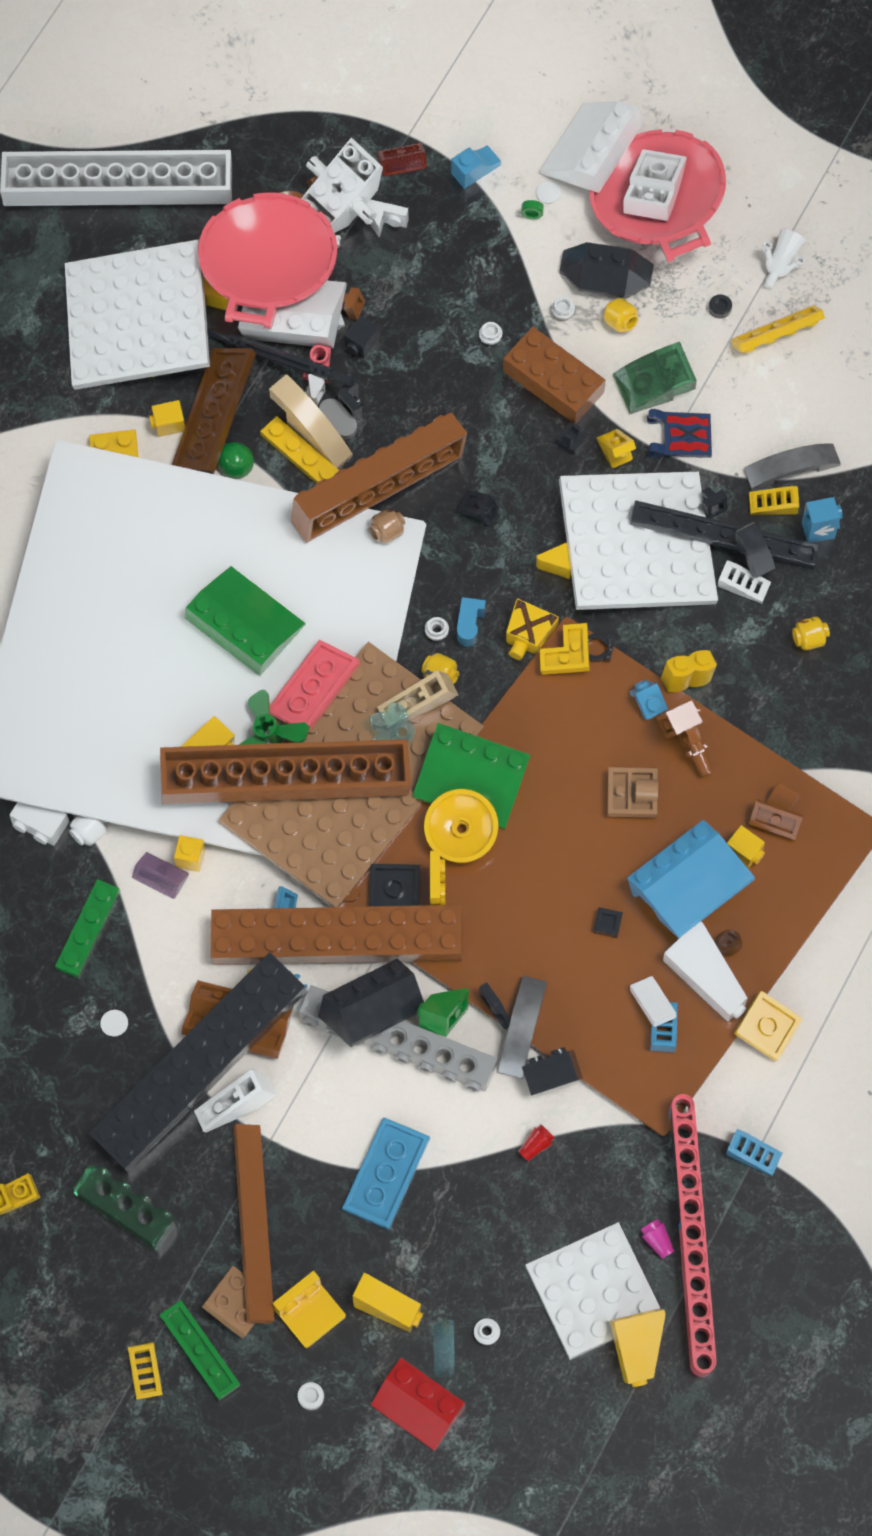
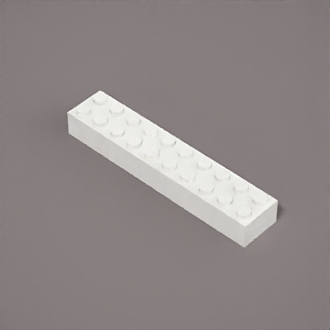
M231 150L2 152L0 192L4 206L228 204L232 202Z

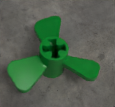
M260 690L249 698L248 706L256 716V720L253 723L255 734L239 745L282 743L284 739L293 743H303L307 739L310 731V726L307 723L280 725L270 715L269 694L266 690ZM268 729L270 733L266 735L265 732Z

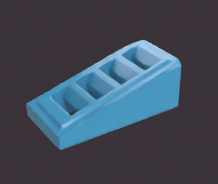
M670 1002L676 1012V1018L672 1019V1022H665L656 1027H653L651 1024L650 1051H676L678 1003ZM657 1027L671 1028V1031H657ZM657 1036L671 1037V1040H658Z
M739 1129L736 1130L726 1152L727 1156L770 1176H773L783 1154L779 1150ZM740 1141L745 1142L741 1152L737 1150ZM751 1145L754 1149L749 1157L746 1155V1152ZM760 1149L764 1152L758 1162L755 1160V1157ZM768 1154H771L773 1157L767 1167L764 1163Z

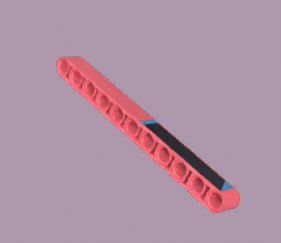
M680 1094L674 1098L670 1105L669 1118L689 1361L691 1371L698 1377H705L716 1366V1350L694 1100L686 1094ZM676 1104H685L688 1108V1112H678L676 1109ZM678 1129H687L690 1132V1137H680ZM688 1153L692 1157V1162H682L680 1154ZM682 1179H691L694 1182V1188H685L682 1184ZM687 1203L693 1204L697 1212L695 1214L687 1213L684 1205ZM686 1230H696L699 1238L696 1240L688 1238ZM696 1254L699 1256L701 1264L692 1265L688 1260V1256ZM699 1280L703 1285V1290H693L690 1281ZM693 1306L703 1307L705 1316H695L692 1311ZM695 1332H704L707 1336V1342H697L694 1336ZM697 1358H706L710 1364L709 1368H699Z

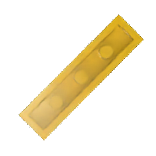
M815 305L809 306L731 338L733 347L742 353L752 352L757 346L774 343L781 336H790L797 333L798 329L817 325L818 321L825 319L824 312Z
M277 416L260 431L261 436L316 484L323 479H330L339 471Z

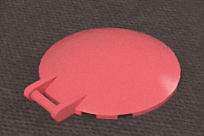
M662 129L636 134L601 191L597 193L589 190L590 202L596 218L610 233L629 242L659 244L669 263L674 261L675 257L704 246L705 248L711 245L703 225L715 214L723 200L726 190V173L724 164L717 151L707 141L695 138L692 133L680 130L663 132ZM643 149L687 157L680 188L668 221L624 213V197L630 186V176ZM697 232L699 238L673 249L670 248L669 243Z
M282 193L253 194L254 197L244 200L239 198L223 207L224 210L210 218L200 236L198 257L201 270L208 283L219 294L229 299L225 321L233 322L235 320L264 325V328L272 329L278 307L288 306L309 297L330 277L337 259V239L327 217L321 211L318 212L312 208L309 202ZM241 305L266 309L267 312L263 316L239 312L237 307Z

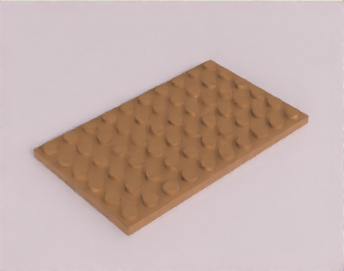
M369 641L356 655V658L360 660V665L308 733L307 739L303 743L407 739L411 782L409 794L407 796L233 802L219 819L221 825L331 907H339L353 888L368 872L371 864L376 862L423 803V801L412 798L437 724L440 723L475 736L484 727L455 704L448 701L438 708L394 727L387 728L377 707L421 680ZM288 740L284 741V743H293Z

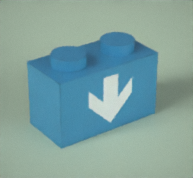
M834 497L806 502L802 527L807 542L814 543L835 539L837 529H840L839 521L842 519V509L840 505H836Z

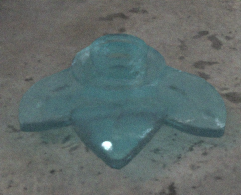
M392 702L388 713L378 712L369 717L372 727L378 733L373 740L407 739L409 743L415 737V727L408 721L407 711L400 704ZM401 727H405L408 731L405 737L399 735L398 731Z

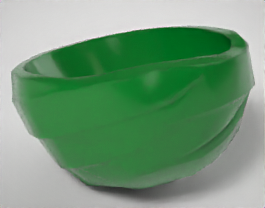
M235 442L227 443L223 447L217 467L225 477L242 479L252 471L254 457L251 450L245 445Z

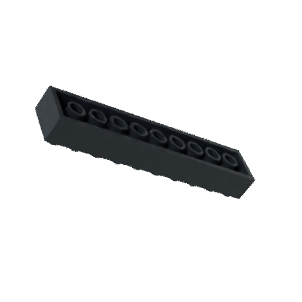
M269 952L89 1134L129 1172L308 992L306 987Z

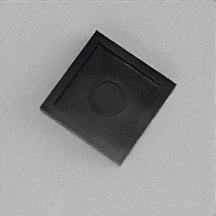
M371 864L369 907L419 906L420 865Z

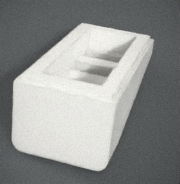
M727 560L717 587L762 604L771 582L761 576L758 578L752 577L749 570ZM730 574L734 575L732 581L728 579ZM739 577L743 578L741 585L737 584ZM748 581L752 582L750 589L745 588ZM757 584L761 585L758 594L754 593Z

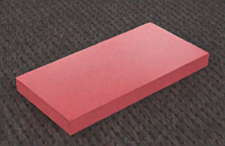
M319 639L270 704V715L283 725L305 722L310 726L311 731L360 665V660Z

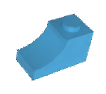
M488 145L478 150H472L469 147L451 158V174L464 189L501 166V160Z

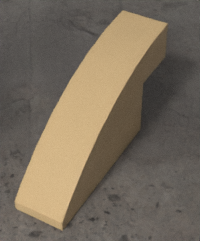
M287 374L269 388L270 398L286 412L287 425L337 469L353 456L331 422Z

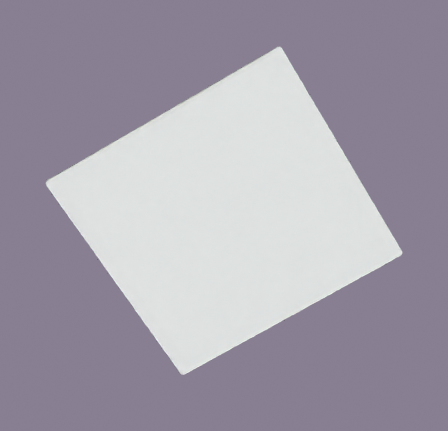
M56 441L0 646V798L175 837L183 835L204 839L206 844L261 855L219 823V819L233 802L162 804L160 747H181L213 716L218 718L235 734L234 745H239L255 734L253 723L256 720V716L248 706L249 698L260 690H266L271 704L319 639L354 657L369 641L396 661L426 523L421 520L404 517V533L395 540L385 544L381 541L377 542L369 531L371 518L381 511L367 509L306 543L290 522L293 500L298 493L66 441ZM230 566L306 623L261 676L257 675L185 619L186 606L204 587ZM268 729L265 732L266 735L270 733Z

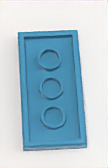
M383 1117L342 1210L390 1230L429 1143L430 1136Z

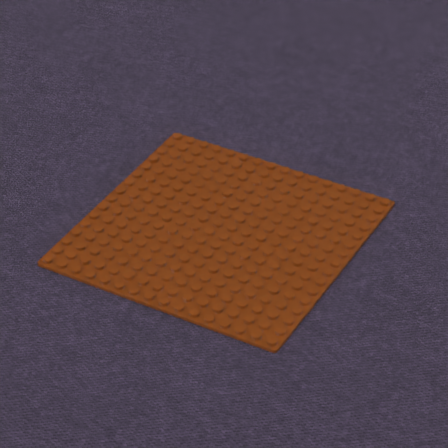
M569 617L564 618L541 649L564 647L563 625L579 623ZM588 630V635L594 634ZM598 639L589 641V654L596 656L607 652L608 647ZM614 646L611 661L606 662V659L599 662L589 661L590 671L546 675L541 674L539 650L482 723L484 727L477 735L478 737L531 755L505 830L498 828L494 845L481 858L468 863H455L445 860V882L440 883H445V905H461L463 961H423L411 963L450 990L469 989V1003L496 1022L498 1021L479 996L481 985L486 982L489 984L502 1002L511 1020L523 976L547 981L531 1046L548 1058L552 1057L551 1051L565 1047L566 1052L574 1050L583 1076L581 1081L659 1135L665 1136L670 1131L669 1108L674 1098L680 1094H686L693 1099L737 1038L734 1032L757 993L763 991L768 995L871 852L872 816L684 692H667L661 677ZM643 680L658 684L668 707V710L648 720L644 719L635 697L631 696L629 692L635 689V684ZM691 700L701 709L702 723L696 726L702 743H707L708 745L705 752L714 769L713 772L702 777L692 757H686L685 753H687V750L678 736L675 735L666 739L656 719L657 716ZM608 767L658 768L657 818L608 817ZM779 782L799 794L798 802L791 811L802 814L804 817L795 840L749 824L756 800L759 799L766 802ZM426 802L421 804L374 863L420 865L419 906L430 905V851L433 850L427 842L424 831L425 816L431 805ZM702 820L717 831L726 843L741 825L765 842L763 849L765 855L758 864L753 863L749 868L755 880L701 921L715 944L718 935L726 930L737 931L742 939L743 945L739 952L734 955L722 954L747 996L744 1013L737 1019L733 1017L729 1022L663 961L664 953L679 938L658 919L651 906L640 896L635 898L632 895L627 879ZM460 825L457 831L464 833L467 827ZM370 869L357 885L360 892L359 898L351 903L344 901L341 907H369ZM599 907L623 912L617 938L593 933ZM653 976L668 1001L678 1003L675 1052L650 1051L651 1022L631 993L630 985ZM657 1027V1031H671V1028ZM657 1036V1039L671 1040V1037ZM683 1103L676 1104L677 1111L683 1113L687 1106Z

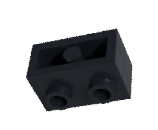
M565 1047L551 1051L552 1057L543 1059L542 1055L527 1059L528 1065L522 1066V1070L531 1096L583 1079L574 1050L566 1052Z

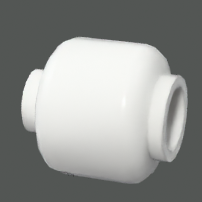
M78 815L70 822L71 830L69 833L81 846L84 844L91 846L106 833L104 826L106 821Z

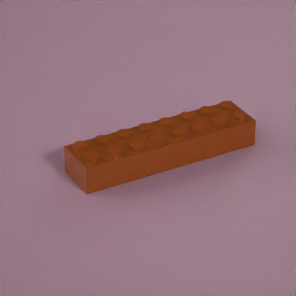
M452 412L445 416L440 415L436 417L432 423L425 427H418L407 437H399L392 445L386 448H379L374 455L359 459L352 467L339 470L333 477L328 480L323 479L308 491L303 490L299 492L293 500L290 522L306 543L461 458L467 432Z

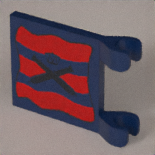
M658 409L649 410L647 415V422L649 424L664 422V445L655 442L650 443L648 448V456L650 458L662 456L712 457L711 414L664 412Z

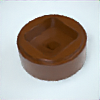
M735 930L723 931L716 939L717 947L724 955L736 954L743 945L740 934Z

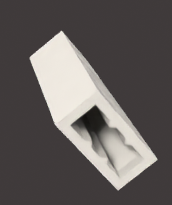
M699 922L686 932L664 953L663 961L727 1022L733 1017L739 1018L744 1013L747 996L702 922Z

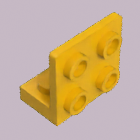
M314 1271L273 1303L276 1313L305 1348H309L346 1318V1314L321 1285L320 1278Z

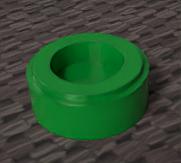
M527 200L522 203L521 214L525 218L539 219L543 216L544 205L541 202Z

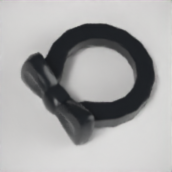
M601 634L588 635V642L598 639L608 647L607 652L594 656L589 654V661L599 662L606 659V662H610L614 637L610 636L607 639Z

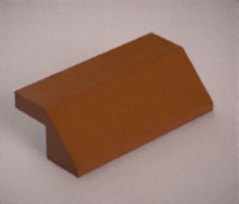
M197 980L191 994L189 1012L182 1026L181 1034L187 1035L232 989ZM294 1006L249 1052L279 1058L285 1043Z

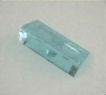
M446 1320L434 1325V1375L436 1377H453L454 1375L453 1320Z

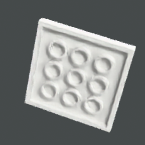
M619 1222L532 1261L525 1266L569 1360L614 1340L610 1320L660 1308Z

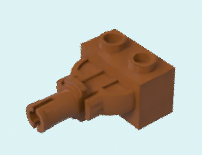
M691 700L657 716L656 719L666 739L675 735L678 736L687 750V753H685L686 757H692L702 777L713 772L714 769L705 752L708 745L707 743H702L696 726L702 723V712L699 706Z

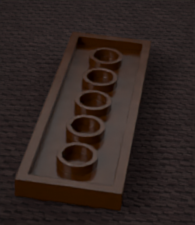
M213 348L209 358L210 367L205 369L172 465L214 474L256 355L252 348Z

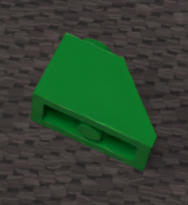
M462 988L431 994L418 1008L419 1027L447 1037L468 1010L469 989Z

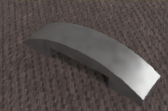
M813 444L793 448L763 458L746 466L744 472L751 490L772 485L776 479L817 469L820 472L838 467L841 463L834 444Z
M523 976L508 1028L498 1073L523 1079L522 1066H525L527 1063L547 981Z

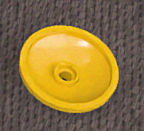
M466 789L451 790L439 796L430 805L424 821L425 836L432 850L440 851L441 858L455 863H468L481 858L492 848L498 834V818L491 803L481 794ZM460 825L467 827L464 833L457 831Z

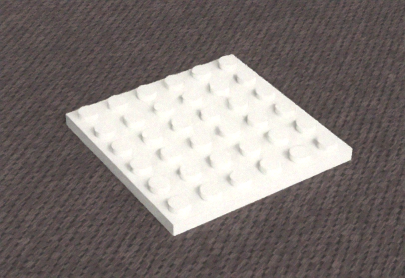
M199 240L65 263L71 379L74 390L210 367L204 281L198 257Z
M699 472L560 476L559 485L576 610L711 605L717 603L718 597L710 544L630 525L635 500L706 517L702 509L703 496L701 494Z

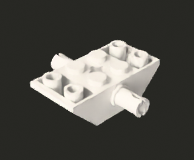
M350 138L327 167L317 156L310 159L315 165L307 162L306 167L318 179L301 199L309 202L312 208L318 212L321 211L327 217L334 233L349 226L357 215L366 224L373 222L369 216L376 219L377 213L367 203L378 191L383 166L353 138Z

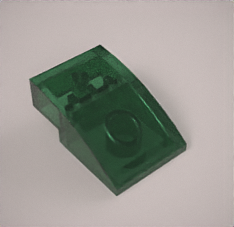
M680 342L646 354L613 373L629 415L673 401L674 396L695 390L697 383Z

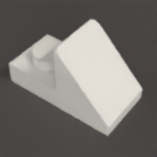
M369 200L367 203L377 213L376 219L372 216L369 217L373 220L370 225L378 237H380L384 223H388L393 227H407L408 208L375 200Z

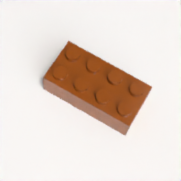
M532 327L503 358L504 373L572 423L576 424L605 392L606 379L535 327Z

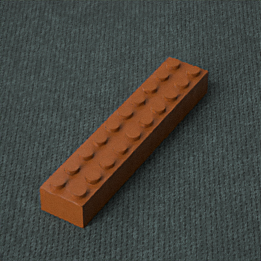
M407 739L160 747L162 804L407 796L411 787Z
M461 905L211 909V960L214 965L258 964L270 952L282 964L391 962L397 958L401 962L463 961Z

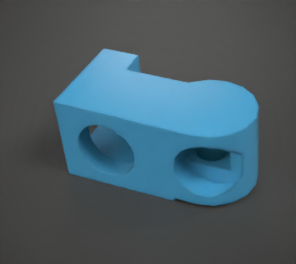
M462 597L457 625V641L460 645L470 647L477 642V618H484L486 600Z

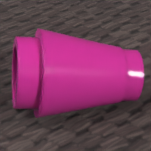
M656 1219L641 1229L644 1234L642 1237L661 1259L674 1252L664 1223L661 1224Z

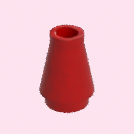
M540 1124L537 1128H533L518 1152L529 1162L533 1157L553 1145L551 1142L555 1137Z

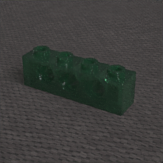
M90 1164L72 1188L74 1194L158 1251L175 1228L174 1220H172L173 1215L162 1207L159 1210L151 1205L153 1202L147 1196L141 1193L137 1196L131 1192L132 1187L125 1181L119 1179L117 1182L110 1177L111 1173L101 1165L96 1168ZM104 1186L112 1188L107 1196H100L98 1194L99 1189ZM129 1200L132 1202V1206L128 1210H121L119 1205L122 1201ZM149 1214L153 1216V1220L147 1225L139 1222L143 1215Z

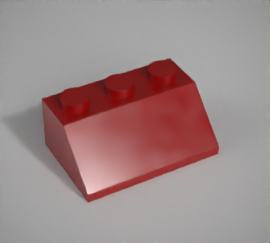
M400 1358L386 1377L371 1406L435 1451L464 1411L465 1402L403 1358Z

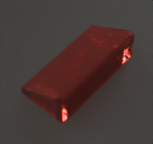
M422 143L377 152L380 165L383 166V176L427 168L426 153Z

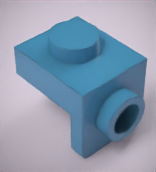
M643 680L634 685L635 689L629 691L630 695L635 697L646 720L668 710L658 684L655 682Z

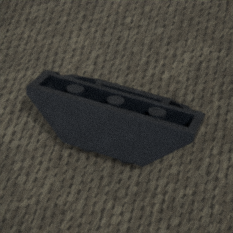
M586 242L563 250L559 272L580 292L626 298L643 288L650 287L654 264L633 249Z

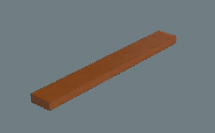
M236 1124L233 1128L247 1323L272 1324L274 1322L261 1127L260 1125Z

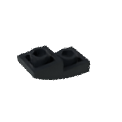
M755 522L734 531L739 552L746 556L752 577L758 578L775 569L770 550Z

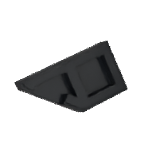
M486 982L480 986L479 996L504 1030H508L511 1020L502 1002Z

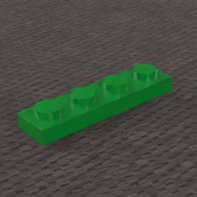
M97 879L55 965L57 970L76 978L80 977L120 894V888Z
M181 1300L160 1314L165 1325L219 1401L240 1387L238 1380Z

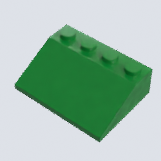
M232 566L204 587L186 606L185 610L186 620L259 676L263 674L306 625L304 621Z
M438 723L412 798L432 804L439 796L451 790L466 789L477 792L491 803L498 818V828L505 830L531 755Z

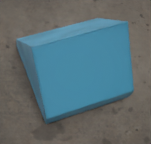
M279 886L273 908H296L298 894L283 886Z

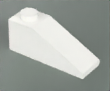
M251 1069L194 1110L203 1132H209L258 1110L276 1097L277 1093L267 1074Z

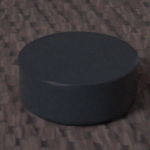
M722 294L713 296L709 302L710 314L719 319L728 317L732 311L731 299Z

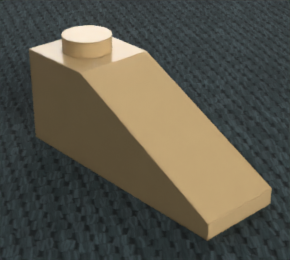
M437 670L377 708L387 728H391L438 708L458 696V693L449 675Z

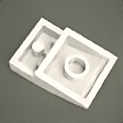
M643 149L630 176V186L624 197V213L668 221L680 188L687 157Z

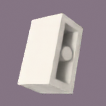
M20 802L16 804L10 813L12 826L22 833L26 831L34 835L35 840L44 845L49 843L54 846L69 824V819L65 812Z

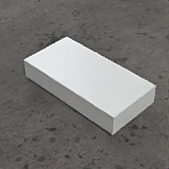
M653 976L630 985L631 993L653 1027L676 1018L675 1010Z

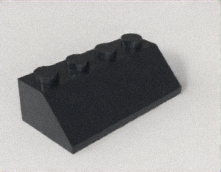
M397 958L324 994L318 1017L346 1044L353 1047L416 1015L420 1004L424 1003L414 973Z

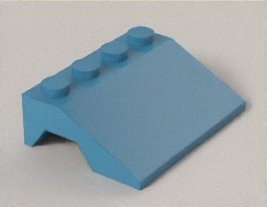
M702 820L627 879L632 895L635 898L640 896L652 907L658 919L674 935L680 938L754 881L755 877L721 835L707 822Z

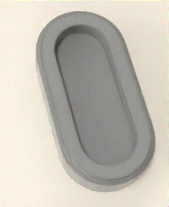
M324 400L320 404L319 409L331 422L342 439L346 440L354 437L357 432V423L352 415L338 400Z

